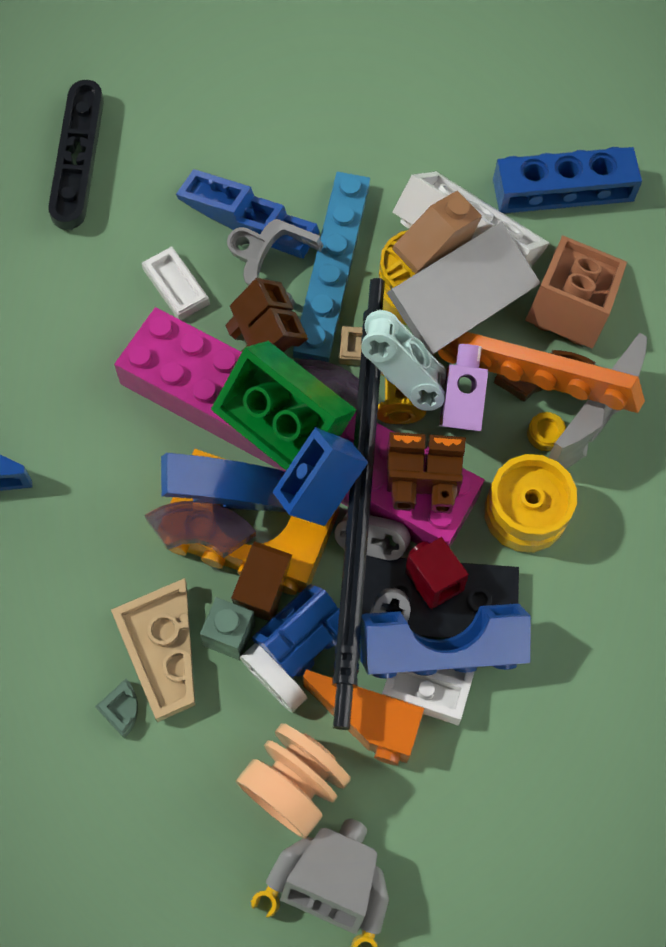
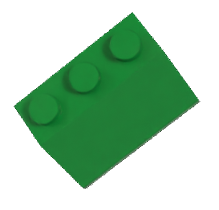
M270 341L244 348L211 408L215 414L285 470L288 469L315 427L340 437L357 410Z

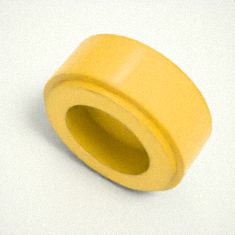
M539 413L532 418L527 430L528 440L538 450L551 451L555 442L565 431L566 425L562 418L554 413Z

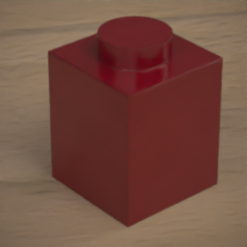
M442 537L431 543L428 541L419 543L409 552L405 573L430 609L437 607L464 591L469 574Z

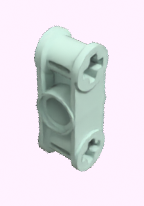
M385 310L371 312L364 324L367 333L361 344L364 356L418 409L432 411L441 407L445 401V391L442 388L447 376L445 367L433 357L422 341L414 337L393 313Z

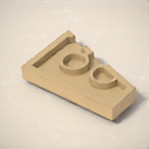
M184 578L111 609L157 722L195 706L187 582Z

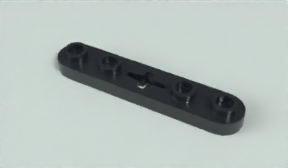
M88 79L75 82L68 91L48 205L52 222L55 226L64 230L80 226L86 217L104 105L101 87L96 82ZM80 142L82 152L78 154L76 159L77 165H74L71 154L75 153L77 144Z

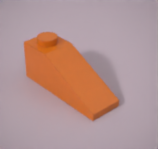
M306 670L303 676V686L334 716L336 687L332 685L333 678ZM357 687L353 689L351 722L348 731L367 750L375 752V759L386 764L398 766L399 761L407 763L410 758L424 708Z

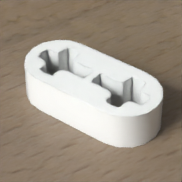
M253 644L240 656L247 669L289 712L293 713L307 699L306 694L299 685L258 644Z

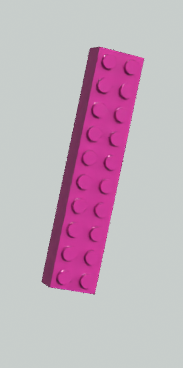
M155 307L114 363L120 384L269 465L286 471L211 410L242 352ZM356 412L340 436L350 440L353 444ZM377 423L370 515L402 523L410 532L411 541L416 544L423 541L431 543L442 537L450 548L478 500L485 479L462 468L463 482L451 513L431 511L430 494H416V505L413 510H395L393 508L391 492H387V447L389 433L393 431ZM426 448L424 452V472L426 470ZM349 491L341 502L347 507L349 503Z

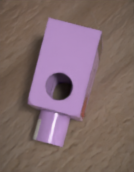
M459 344L456 365L447 366V376L444 385L445 401L441 407L439 426L481 431L488 369L479 368L482 346ZM461 377H466L472 382L471 391L468 394L459 390V380Z

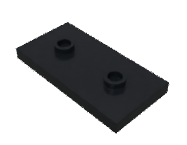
M366 556L362 614L371 612L377 595L384 589H400L409 598L411 611L407 623L410 629L427 639L443 640L460 634L472 623L480 606L518 604L519 567L461 563L469 574L464 591L437 607L430 609L405 573L407 558L384 560ZM392 598L390 604L383 603L381 605L386 608V612L403 611L399 607L398 599Z

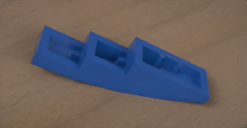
M193 169L176 193L180 201L232 230L244 227L261 234L268 223L279 219L319 235L320 233L316 223L288 215L284 205L254 196L250 186ZM283 235L273 243L271 248L303 259L310 246L288 235Z
M166 453L161 456L162 497L191 498L195 503L223 504V508L286 512L273 494L274 488L286 471L239 461Z

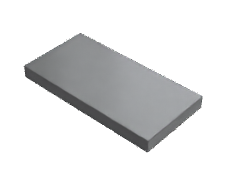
M501 221L392 288L387 294L414 337L422 341L426 349L431 354H434L541 284V282Z

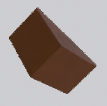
M254 541L232 594L233 604L254 611L255 617L270 621L277 614L292 554Z

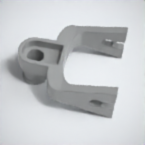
M275 219L266 225L261 234L244 227L234 229L227 238V245L236 258L246 262L243 277L246 284L249 285L255 278H259L263 260L270 247L278 238L288 235L321 252L324 246L323 242H321V237ZM249 244L246 250H240L238 247L239 245ZM287 293L292 306H294L295 301L292 299V295Z

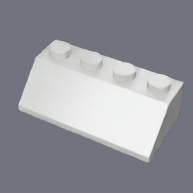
M438 172L411 175L393 210L394 214L402 218L401 224L409 229L432 204L458 190L482 215L472 239L502 221L530 267L534 265L549 245V242Z

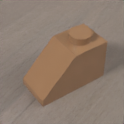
M457 190L432 204L395 243L392 250L417 274L469 242L475 233L482 215Z

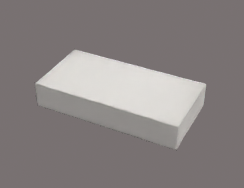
M173 247L142 262L144 272L179 320H183L210 305L209 297Z

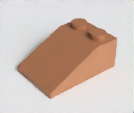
M562 235L525 321L534 324L541 330L551 331L566 337L574 344L585 345L593 349L610 315L627 261Z

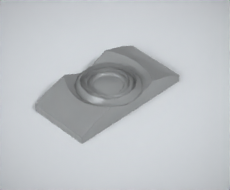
M639 333L611 370L639 377L646 354L647 337ZM588 400L555 442L548 458L558 461L565 469L569 468L587 456L588 443L598 436L612 415L620 410H614L606 404Z

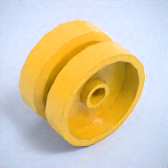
M524 454L508 460L498 469L485 501L484 519L490 533L502 545L517 552H537L549 548L562 536L577 506V487L571 474L558 461L544 455Z

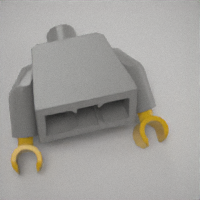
M346 819L339 833L328 828H321L314 838H302L284 849L266 879V884L268 885L266 890L260 891L253 896L251 901L252 908L255 909L262 896L265 895L272 901L271 910L267 913L266 918L278 912L281 900L357 935L359 928L363 930L362 934L357 935L353 939L351 947H358L364 941L371 943L372 947H378L374 938L375 934L381 932L389 895L383 871L376 866L377 852L375 849L362 844L367 833L366 827L359 821ZM279 892L282 893L280 900H279V897H278V893H279Z

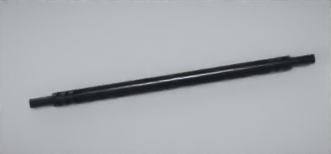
M381 278L370 280L368 310L364 311L363 314L364 323L362 326L361 344L363 338L367 335L364 326L367 316L371 312L383 310L385 281ZM362 350L353 445L368 461V464L349 491L337 646L335 647L336 657L332 685L336 687L333 728L339 730L350 729L353 689L358 687V659L360 658L359 646L381 371L364 356Z

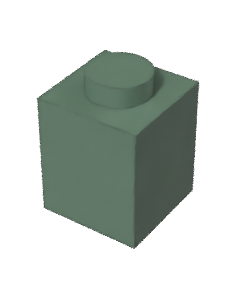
M216 597L200 632L203 646L241 660L240 656L243 655L255 627L254 611Z

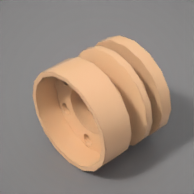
M281 723L275 731V735L286 749L268 740L264 747L275 763L271 767L262 761L253 759L237 778L236 783L253 801L278 822L299 837L306 839L323 817L321 811L311 799L317 795L326 801L334 803L337 799V794L325 781L327 780L336 787L344 789L350 782V776L322 744L311 736L300 733L291 726Z

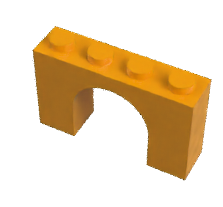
M194 449L192 453L195 456L224 459L198 449ZM173 497L158 529L165 548L178 555L185 556L188 552L200 556L201 561L211 567L222 569L225 565L238 570L237 573L240 575L252 545L233 541L219 529L216 524V515L220 504L195 503L191 498ZM339 507L325 526L291 516L287 526L277 537L262 543L292 554L282 592L296 595L297 592H302L312 583L339 514Z

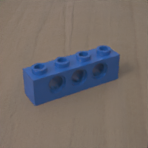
M610 147L608 149L592 151L577 150L558 154L543 153L525 157L509 156L497 159L493 176L498 209L503 214L634 202L642 183L634 147Z

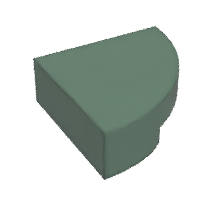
M127 679L95 706L123 738L130 733L137 719L138 700L133 687Z

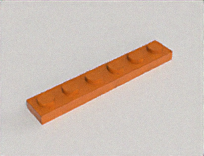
M471 332L464 333L438 350V354L443 360L455 364L457 362L459 344L482 346L479 368L488 369L489 372L503 375L512 381L521 380L535 384L544 390H556L567 393L579 400L588 399L603 403L614 410L624 409L639 413L645 402L638 376Z

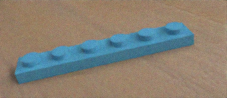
M336 172L321 233V242H323L324 246L321 252L317 250L300 320L308 340L299 347L294 346L293 358L329 364L370 187V177Z

